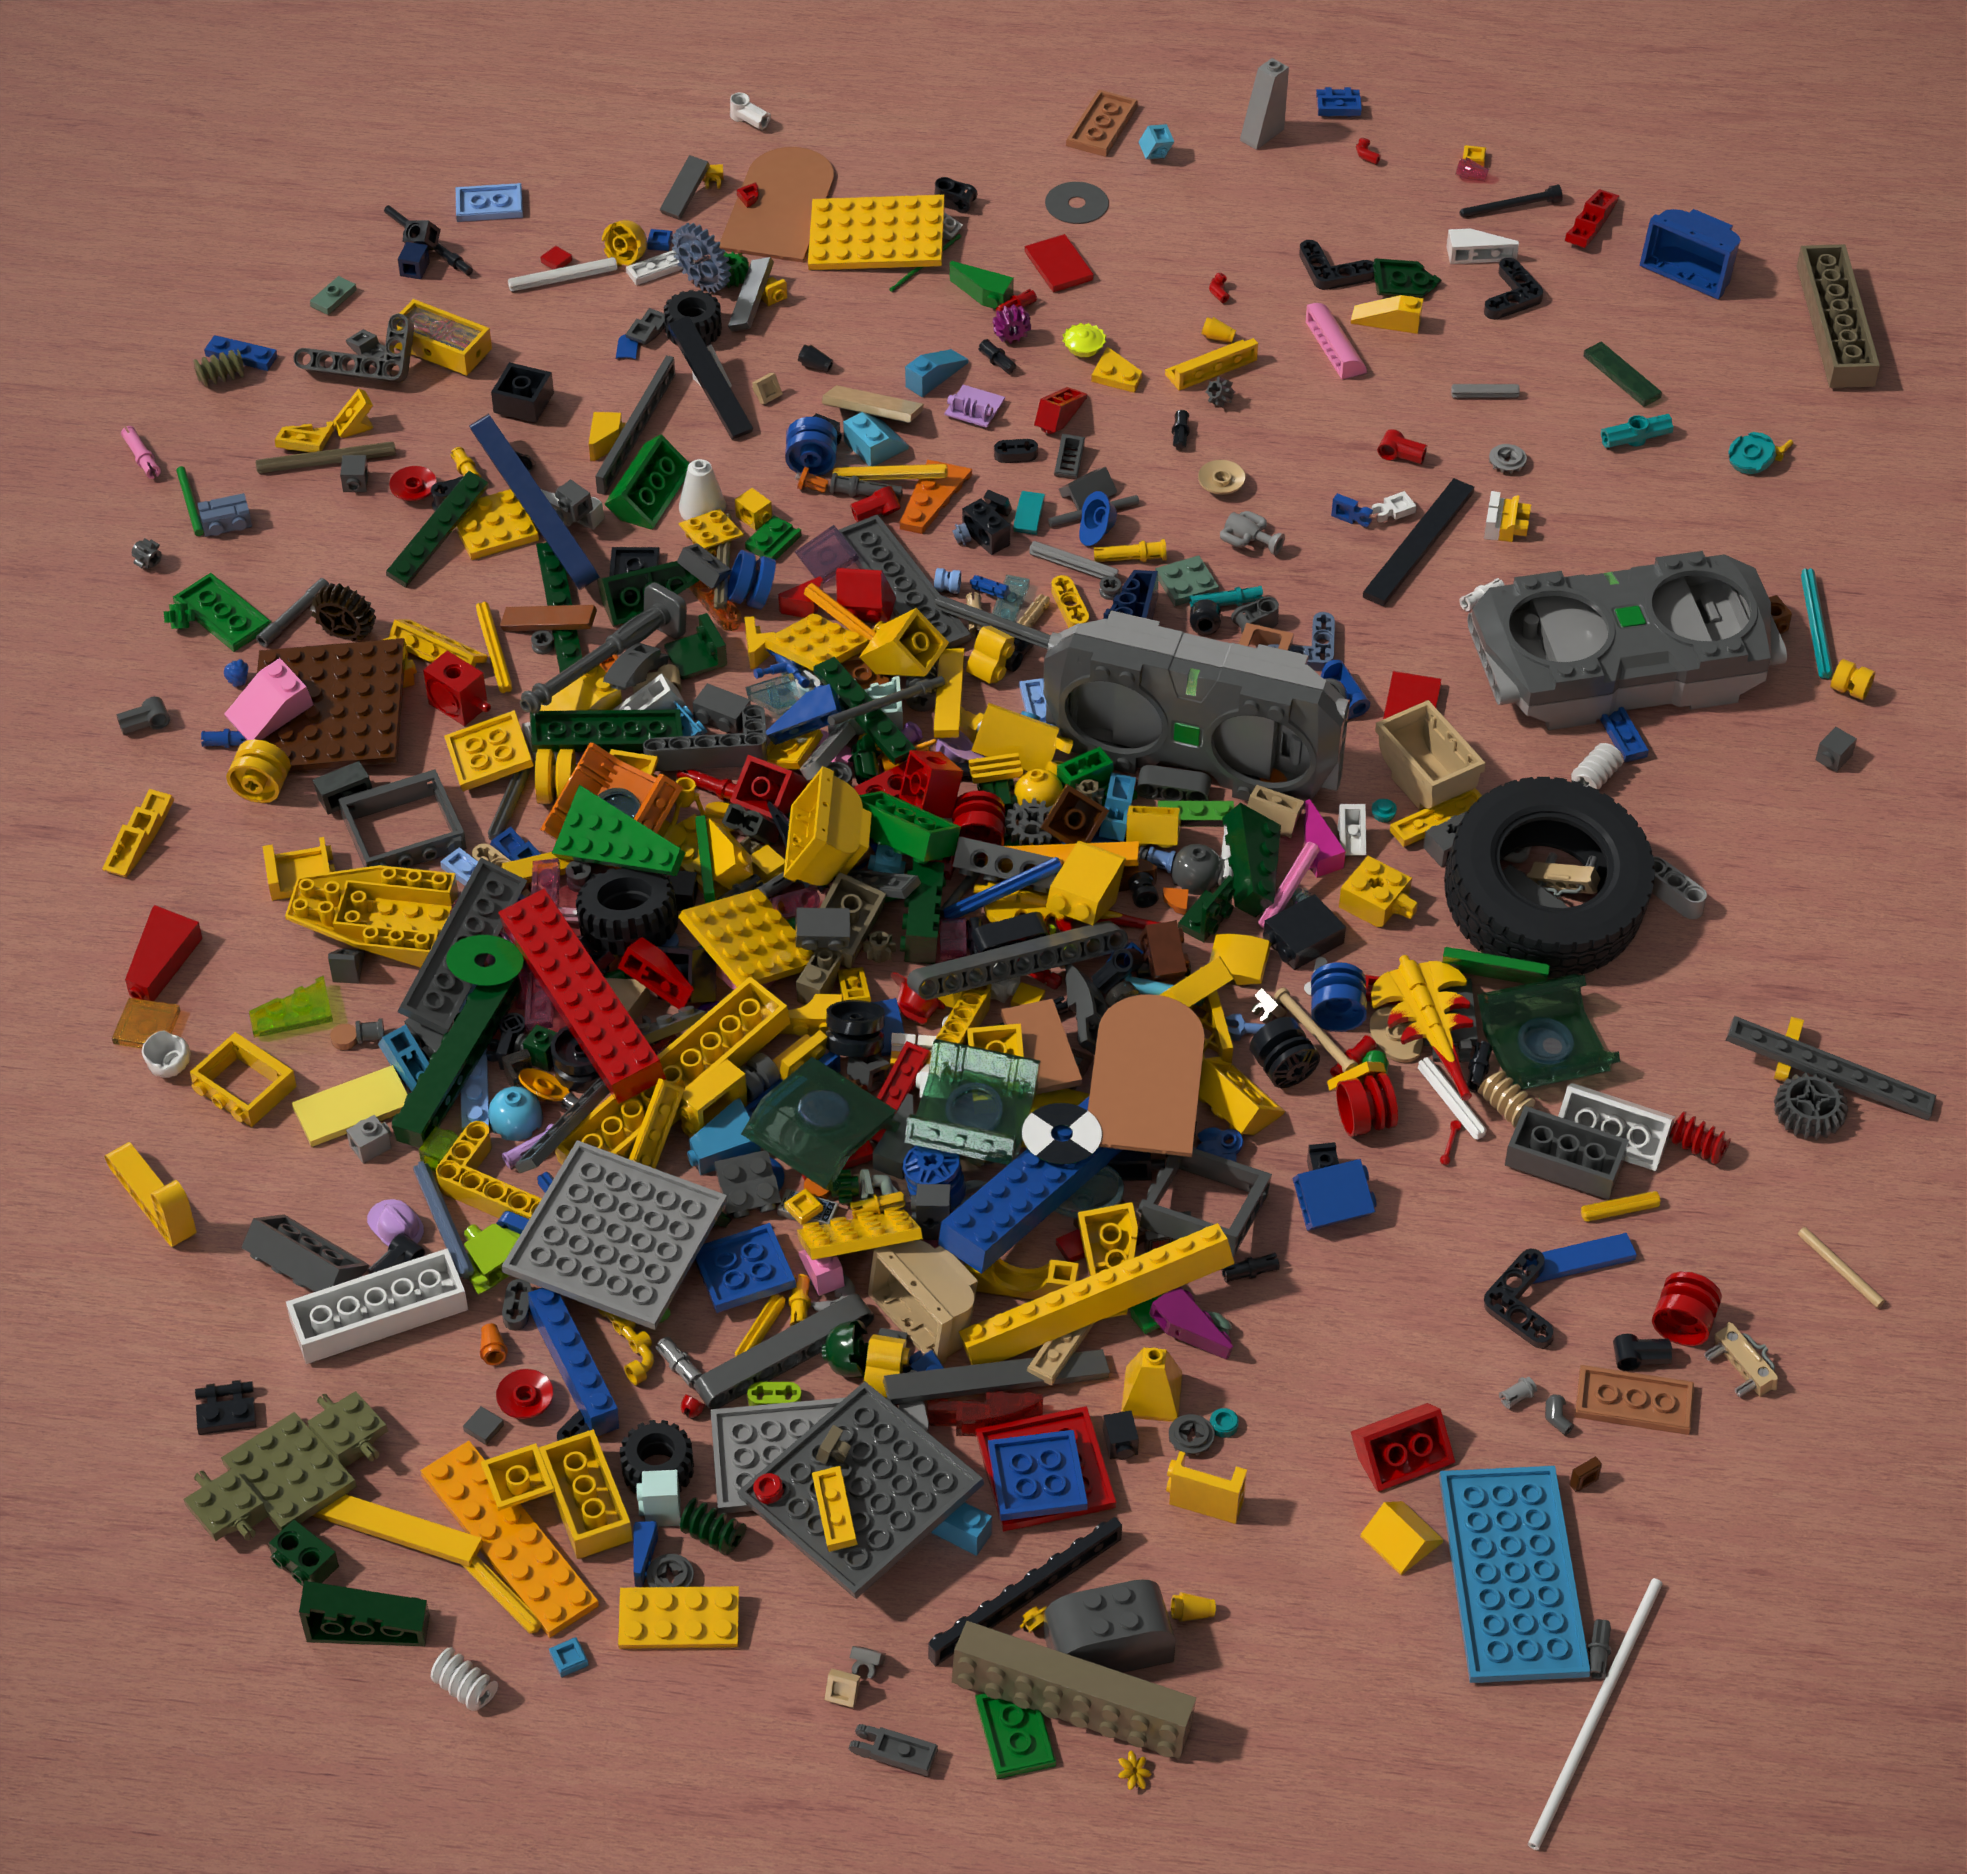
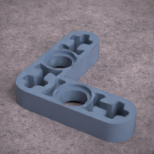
M1327 612L1315 614L1312 624V646L1291 645L1289 650L1308 655L1307 665L1314 671H1322L1328 661L1334 660L1335 619L1333 615ZM1321 623H1326V630L1321 629ZM1326 639L1329 643L1320 644L1317 640ZM1270 644L1268 646L1278 648L1279 644ZM1320 653H1325V660H1320Z

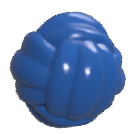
M242 659L227 664L224 668V676L228 683L232 684L233 687L245 685L249 665Z

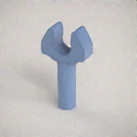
M1232 1014L1225 1017L1227 1026L1237 1027H1228L1230 1038L1233 1041H1240L1241 1037L1246 1033L1256 1034L1261 1027L1266 1025L1246 1023L1241 1014Z

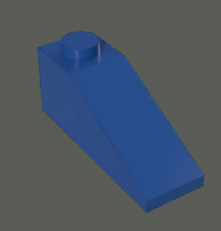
M830 684L815 687L814 690L806 692L766 730L767 736L774 745L830 725L828 717L842 712L837 693Z

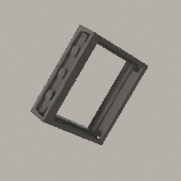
M435 769L339 799L342 818L364 867L382 865L409 868L449 855L459 847L462 850L467 849L463 828ZM435 796L451 831L450 833L373 857L369 856L354 822L355 819L426 797Z
M1195 1148L1192 1150V1157L1168 1155L1165 1168L1159 1170L1156 1184L1152 1183L1150 1185L1147 1200L1142 1199L1139 1205L1138 1212L1141 1213L1139 1227L1179 1239L1214 1225L1213 1223L1159 1206L1179 1169L1250 1192L1231 1227L1227 1229L1220 1226L1228 1239L1234 1258L1268 1196L1272 1174Z

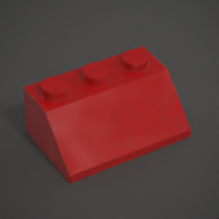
M1429 1403L1350 1431L1357 1457L1378 1492L1456 1463L1441 1409Z

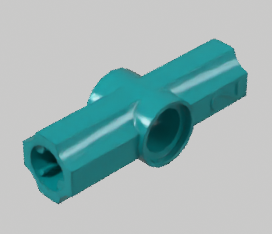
M1669 414L1651 418L1634 415L1629 418L1628 423L1601 429L1600 435L1605 448L1627 443L1638 447L1644 445L1646 439L1673 433L1674 427Z

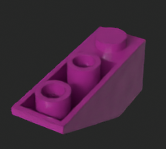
M1178 1287L1166 1292L1152 1303L1149 1315L1167 1335L1223 1359L1229 1358L1233 1348L1231 1339L1224 1331H1219L1213 1324V1319L1205 1310L1202 1311L1195 1304V1300L1189 1291Z

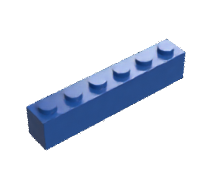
M545 1288L528 1292L530 1314L578 1410L581 1411L584 1422L587 1423L590 1430L594 1429L597 1437L619 1429L618 1408L560 1294Z

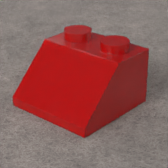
M837 568V602L860 620L874 623L880 621L889 622L896 596L883 571Z

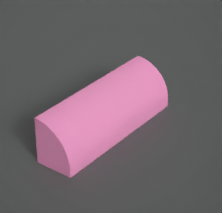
M1322 303L1308 304L1306 323L1340 378L1346 379L1366 374V366L1330 309Z

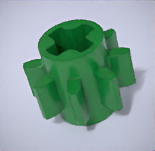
M188 603L169 604V611H163L164 623H171V629L189 628V622L195 621L194 610H188Z

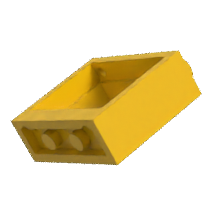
M234 1032L190 1071L193 1083L192 1088L198 1095H205L212 1100L216 1107L219 1109L224 1108L231 1113L235 1120L244 1122L250 1127H253L297 1087L294 1071L237 1032ZM236 1059H239L273 1082L249 1105L213 1082Z

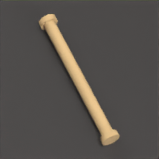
M1286 988L1277 990L1274 999L1278 1003H1282L1342 1066L1343 1072L1358 1066L1357 1062L1350 1060L1290 997V992Z

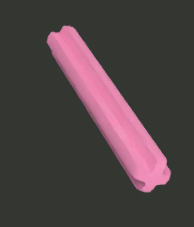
M1309 841L1305 844L1275 893L1274 903L1264 911L1258 921L1261 928L1264 929L1266 919L1278 914L1286 907L1320 851L1315 843Z

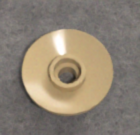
M1214 460L1201 467L1198 473V480L1200 485L1211 493L1231 494L1238 491L1244 485L1245 472L1238 464L1232 461Z

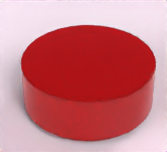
M772 1473L761 1475L753 1485L756 1498L764 1504L778 1501L784 1493L780 1477Z

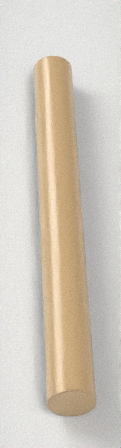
M1803 1227L1798 1232L1799 1237L1876 1308H1880L1884 1304L1885 1300L1806 1227Z

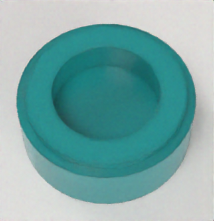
M1220 1408L1212 1413L1210 1423L1214 1428L1216 1436L1228 1438L1237 1432L1239 1419L1234 1411Z

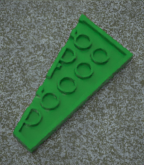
M579 785L552 854L557 858L677 876L686 852Z

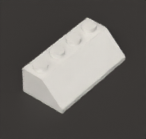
M1574 1083L1568 1085L1558 1117L1628 1139L1629 1143L1625 1161L1657 1171L1675 1120V1116Z

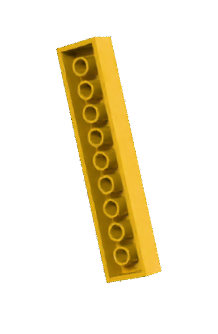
M750 976L657 1055L666 1077L665 1081L684 1087L686 1091L726 1059L738 1068L741 1067L790 1024L787 1005ZM656 1085L619 1105L612 1095L609 1096L589 1113L555 1149L558 1162L560 1164L564 1163L577 1140L629 1159ZM680 1104L672 1126L681 1119Z

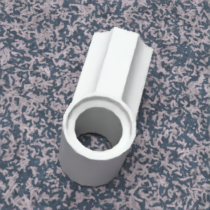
M738 92L731 96V119L737 122L746 121L761 130L767 127L771 120L770 113L752 104L749 96L745 93Z

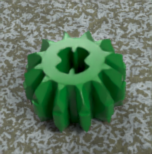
M733 251L728 254L725 252L723 255L729 258V261L726 263L731 266V269L728 270L731 276L727 286L728 288L731 285L738 287L739 283H744L749 269L748 259L743 257L742 253L735 254Z

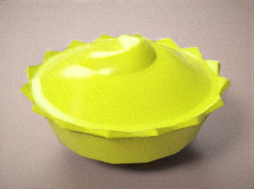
M1080 323L1066 329V332L1063 334L1064 339L1062 340L1073 355L1090 357L1097 354L1103 347V344L1106 342V335L1103 334V329H1099L1097 325L1092 326L1089 323L1085 325Z

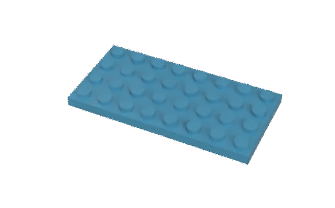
M1555 1466L1440 1471L1439 1481L1469 1682L1482 1683L1589 1677L1590 1666Z

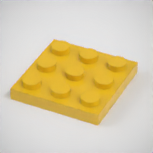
M511 489L479 498L455 527L471 560L539 540L538 532L531 518Z
M814 613L765 639V648L814 671L813 666L832 657H835L842 663L864 651L869 644V639Z
M515 710L444 735L463 792L534 766Z

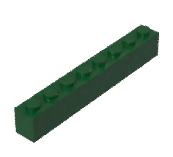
M519 974L502 984L490 986L477 985L473 993L468 995L462 1011L457 1013L451 1029L444 1034L437 1052L431 1055L429 1065L424 1073L419 1075L412 1093L406 1096L404 1106L392 1120V1129L396 1141L426 1150L497 1032L500 1019L509 1012L521 992L522 986Z

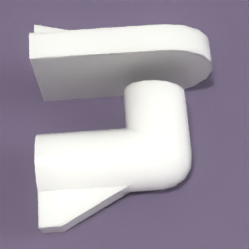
M868 1169L860 1171V1201L873 1198V1187H880L882 1195L898 1192L892 1185L888 1175H872L870 1178Z

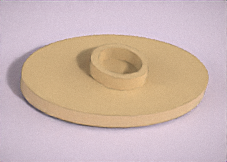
M1383 1007L1376 1010L1371 1016L1369 1029L1371 1038L1375 1040L1377 1048L1385 1053L1388 1058L1397 1062L1408 1063L1416 1060L1422 1052L1423 1038L1411 1041L1405 1045L1401 1044V1036L1404 1030L1415 1021L1400 1023L1393 1028H1389L1388 1018L1393 1008Z

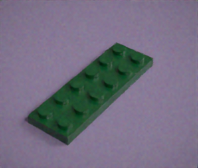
M680 709L530 712L532 752H537L538 749H552L553 752H559L560 749H574L575 752H585L590 742L595 743L605 751H611V749L619 751H644L643 744L648 739L683 736Z

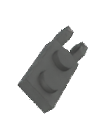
M863 1724L857 1725L855 1733L860 1738L871 1742L875 1741L874 1745L853 1740L848 1748L852 1753L861 1757H870V1759L925 1776L929 1775L938 1752V1745L882 1727L878 1729Z

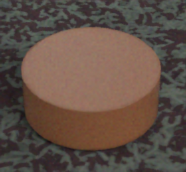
M339 1024L332 1029L330 1037L335 1048L348 1050L357 1044L356 1028L354 1026Z

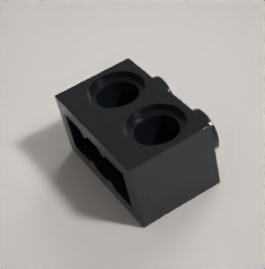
M982 498L962 508V523H965L970 536L990 555L1010 546V524Z

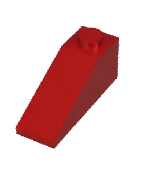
M1066 387L1041 398L1034 425L1049 434H1054L1063 429L1087 399L1088 394Z
M643 937L627 948L618 966L620 970L677 1009L686 1007L694 991V988L664 951Z

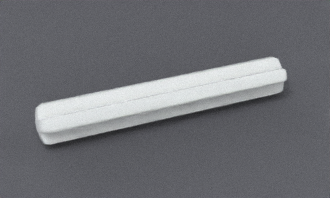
M1429 1057L1418 1062L1420 1072L1475 1140L1483 1138L1486 1135V1127L1466 1102L1462 1100L1461 1096Z

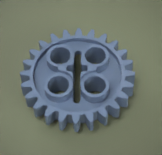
M687 223L676 230V233L672 235L674 239L671 242L675 245L672 247V250L677 253L674 255V258L679 260L677 265L683 267L682 273H687L689 275L688 280L691 281L693 279L695 287L700 285L702 291L706 289L708 293L711 291L715 293L724 288L730 282L729 277L731 273L728 270L731 269V266L726 263L729 261V258L723 255L726 251L720 249V242L714 241V235L709 236L708 229L703 231L701 225L696 227L694 223Z

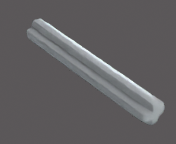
M1033 541L1030 546L1029 553L1031 555L1101 579L1107 576L1118 578L1119 570L1114 567L1037 541Z

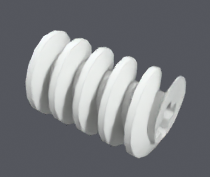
M1600 743L1573 770L1571 779L1583 783V786L1588 787L1589 785L1599 790L1612 777L1613 773L1622 766L1624 757L1615 746Z
M449 1647L435 1661L431 1670V1679L436 1684H440V1687L448 1691L451 1696L457 1697L460 1703L466 1704L469 1710L477 1711L494 1697L498 1689V1682L492 1681L489 1683V1675L484 1674L480 1676V1668L475 1667L472 1669L473 1663L471 1661L463 1662L464 1656L460 1653L455 1655V1649Z

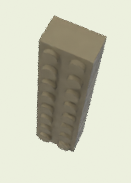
M1846 245L1801 246L1797 270L1829 388L1875 387L1880 365Z
M966 1621L954 1649L952 1683L957 1684L963 1689H973L985 1693L990 1698L1014 1703L1017 1707L1023 1709L1040 1710L1049 1718H1058L1070 1722L1076 1727L1100 1732L1108 1738L1115 1737L1129 1742L1135 1747H1144L1156 1751L1164 1757L1181 1758L1192 1727L1196 1697Z

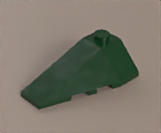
M677 561L600 578L597 579L602 604L612 626L626 623L644 612V591L649 584L658 583L678 595L700 580L678 564Z

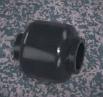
M1208 599L1195 602L1190 610L1191 628L1200 635H1211L1219 629L1221 609L1218 604Z

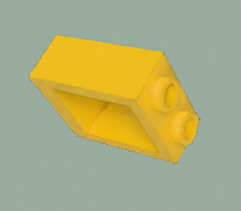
M728 1059L724 1060L684 1091L680 1101L681 1128L688 1137L694 1136L734 1100L740 1098L744 1107L748 1105L746 1074Z

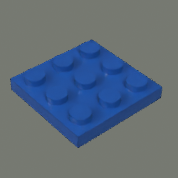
M770 1223L705 1243L695 1258L696 1265L716 1313L796 1288L795 1278Z
M1074 1430L988 1440V1451L1001 1521L1087 1510L1088 1503Z

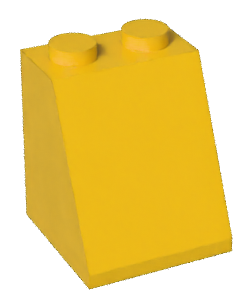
M915 608L883 624L859 657L875 674L924 677L928 674L949 642Z
M1078 841L1050 885L1046 909L1094 925L1116 903L1126 857Z

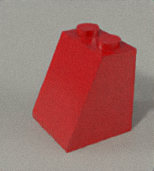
M748 755L730 802L773 818L767 803L771 801L784 814L789 813L791 805L811 780H806L805 777L791 770Z

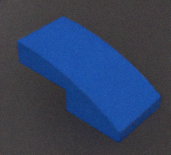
M512 827L499 834L490 843L491 846L511 861L541 854L530 841L525 843Z
M896 998L872 1002L880 1005L885 1011V1026L881 1029L884 1032V1048L881 1051V1056L891 1055L892 1033L905 1034Z

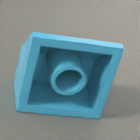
M861 412L843 421L844 443L868 466H876L909 449V445L879 418Z

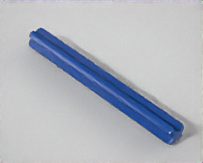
M1058 857L1052 858L944 908V916L947 921H954L1059 872L1063 865Z

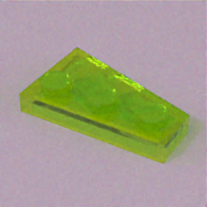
M324 975L315 979L316 983L306 988L300 986L294 989L293 994L283 999L277 997L250 1010L249 1015L254 1038L333 1022Z

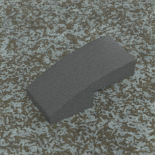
M649 308L641 320L636 318L625 334L626 338L645 345L650 343L665 328L664 313Z
M362 329L346 339L347 345L357 355L384 358L385 346L379 343L377 335ZM376 362L371 364L377 368Z

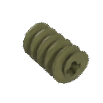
M237 349V355L233 350H229L228 358L221 352L219 360L213 354L210 356V362L206 357H202L201 365L197 359H193L199 383L202 381L206 387H208L209 379L214 384H217L218 377L223 382H226L227 374L230 375L232 380H235V372L244 377V365L239 349Z

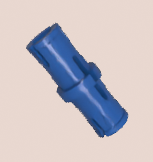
M230 729L201 732L202 747L224 746L225 748H230L231 746H240V744L247 741L239 731H231Z

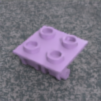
M962 385L957 394L949 395L947 404H950L944 415L987 428L1005 400V397Z

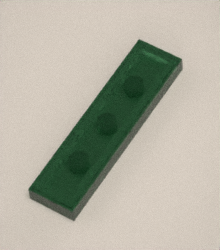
M1602 341L1584 350L1583 356L1643 407L1661 398L1662 391Z

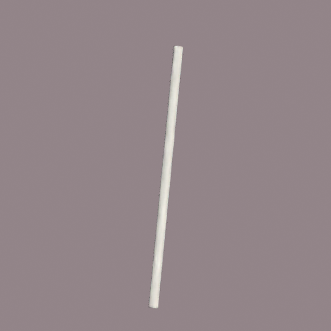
M1653 1578L1646 1590L1532 1833L1528 1846L1533 1850H1539L1658 1596L1663 1585L1658 1579Z

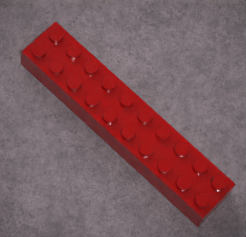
M545 888L499 911L498 914L506 934L523 955V960L618 1105L657 1084L659 1078L666 1080L660 1059Z

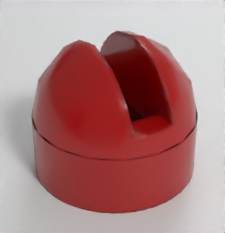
M685 1394L680 1405L681 1412L685 1415L688 1410H691L689 1418H695L703 1411L705 1404Z

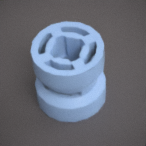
M937 568L934 579L935 589L938 592L947 590L952 594H959L962 572L960 570L948 572L943 568Z

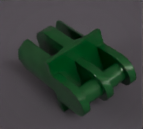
M865 734L862 739L857 741V744L851 747L852 756L848 759V762H853L858 784L880 774L877 757L882 751H876L875 742L868 734Z

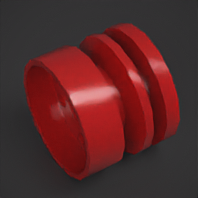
M970 791L957 797L952 814V823L961 826L959 836L1004 846L1005 804L1002 799L986 791ZM981 853L977 858H986V854Z
M1376 1073L1374 1077L1366 1075L1363 1085L1358 1078L1347 1079L1337 1083L1336 1099L1338 1111L1348 1136L1353 1137L1369 1133L1371 1124L1377 1131L1383 1130L1384 1127L1390 1129L1397 1126V1100L1391 1081L1386 1073Z
M1683 1271L1672 1273L1665 1280L1660 1300H1658L1653 1313L1652 1324L1654 1329L1665 1339H1669V1341L1679 1345L1697 1346L1703 1344L1709 1338L1714 1318L1717 1315L1722 1300L1720 1289L1713 1281L1702 1275Z

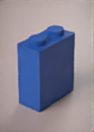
M1361 1159L1300 1173L1292 1178L1307 1231L1366 1217L1375 1212V1207L1377 1206L1374 1193L1369 1191L1367 1183L1369 1181V1173L1367 1167L1362 1165Z

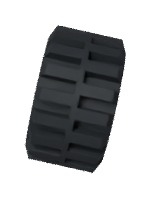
M689 290L688 292H679L678 295L675 294L671 296L672 299L667 300L666 305H664L665 332L672 343L677 344L668 329V323L686 316L691 318L706 346L710 345L711 342H715L717 336L721 335V306L718 299L712 297V294L703 293L700 290Z
M650 1420L648 1425L644 1423L638 1424L637 1430L632 1428L628 1432V1437H624L622 1440V1447H620L621 1468L625 1484L630 1486L631 1491L636 1494L637 1483H642V1471L677 1470L679 1491L682 1492L681 1486L687 1487L690 1483L689 1478H692L694 1474L692 1443L690 1438L687 1437L685 1430L679 1431V1425L673 1423L670 1426L668 1421L662 1420L661 1423H656V1420ZM653 1455H665L671 1458L660 1465H650L644 1462Z

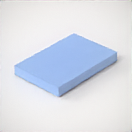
M521 183L455 187L457 222L523 218Z

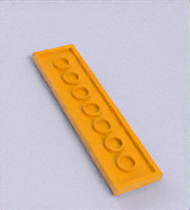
M468 1440L421 1469V1477L463 1530L468 1534L482 1538L483 1545L480 1549L482 1554L509 1588L529 1607L540 1621L543 1631L551 1638L599 1607L598 1600L521 1504L498 1511L481 1465V1461H484V1458Z

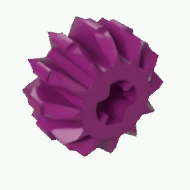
M1014 304L1010 308L1004 306L1003 311H997L996 317H993L994 333L999 336L1002 342L1006 340L1010 344L1013 340L1020 342V337H1027V331L1031 330L1030 315L1022 306L1018 308Z

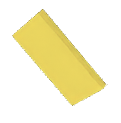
M392 1065L292 1102V1106L311 1147L347 1134V1129L373 1115L379 1121L395 1116L397 1113L399 1114L408 1094Z

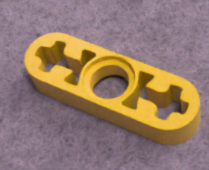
M1065 575L1053 578L1051 593L1068 628L1078 623L1089 622V613L1073 580ZM1067 601H1073L1076 603V605L1067 606L1064 603Z
M1791 1016L1786 1036L1799 1041L1804 1020ZM1778 1062L1774 1079L1783 1082L1786 1078L1788 1079L1791 1066Z

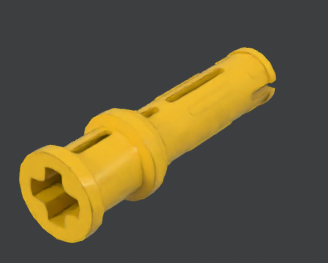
M1161 539L1160 542L1148 543L1143 540L1139 544L1094 547V561L1096 562L1140 559V561L1146 562L1147 559L1162 558L1163 561L1167 560L1165 539Z

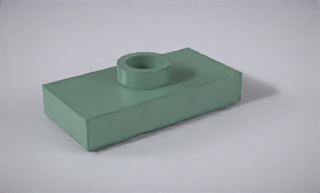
M338 276L310 300V306L329 315L357 290L356 284Z

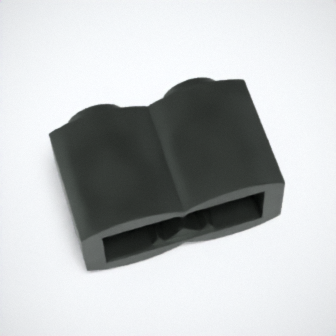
M730 804L722 820L726 827L768 845L776 844L780 834L773 819L738 804Z

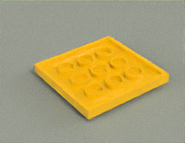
M759 889L682 910L678 917L736 987L750 976L759 984H765L803 972L814 954L812 950L796 947V931Z
M900 1207L886 1208L884 1213L874 1215L873 1212L857 1214V1218L846 1220V1217H837L831 1219L830 1224L819 1225V1222L806 1223L802 1229H797L798 1240L812 1260L923 1239L920 1226L905 1209L901 1210Z

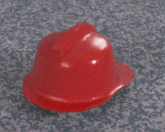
M895 972L891 973L892 979L900 987L897 1004L900 1012L905 1017L919 1024H925L936 1009L945 1008V1004L938 998L922 999L908 987L907 978Z

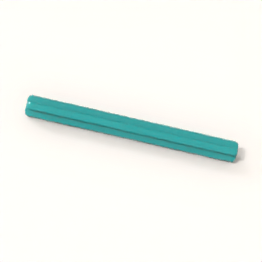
M1805 568L1802 570L1801 580L1818 674L1822 679H1829L1832 677L1833 668L1815 571L1812 568Z

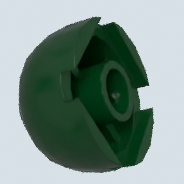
M860 1320L848 1321L837 1325L829 1332L826 1344L822 1345L824 1361H828L830 1368L836 1374L846 1378H858L865 1375L869 1343H864L863 1334L868 1333L865 1325Z

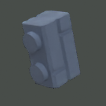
M244 493L197 503L205 537L217 536L221 533L235 530L241 531L252 527Z

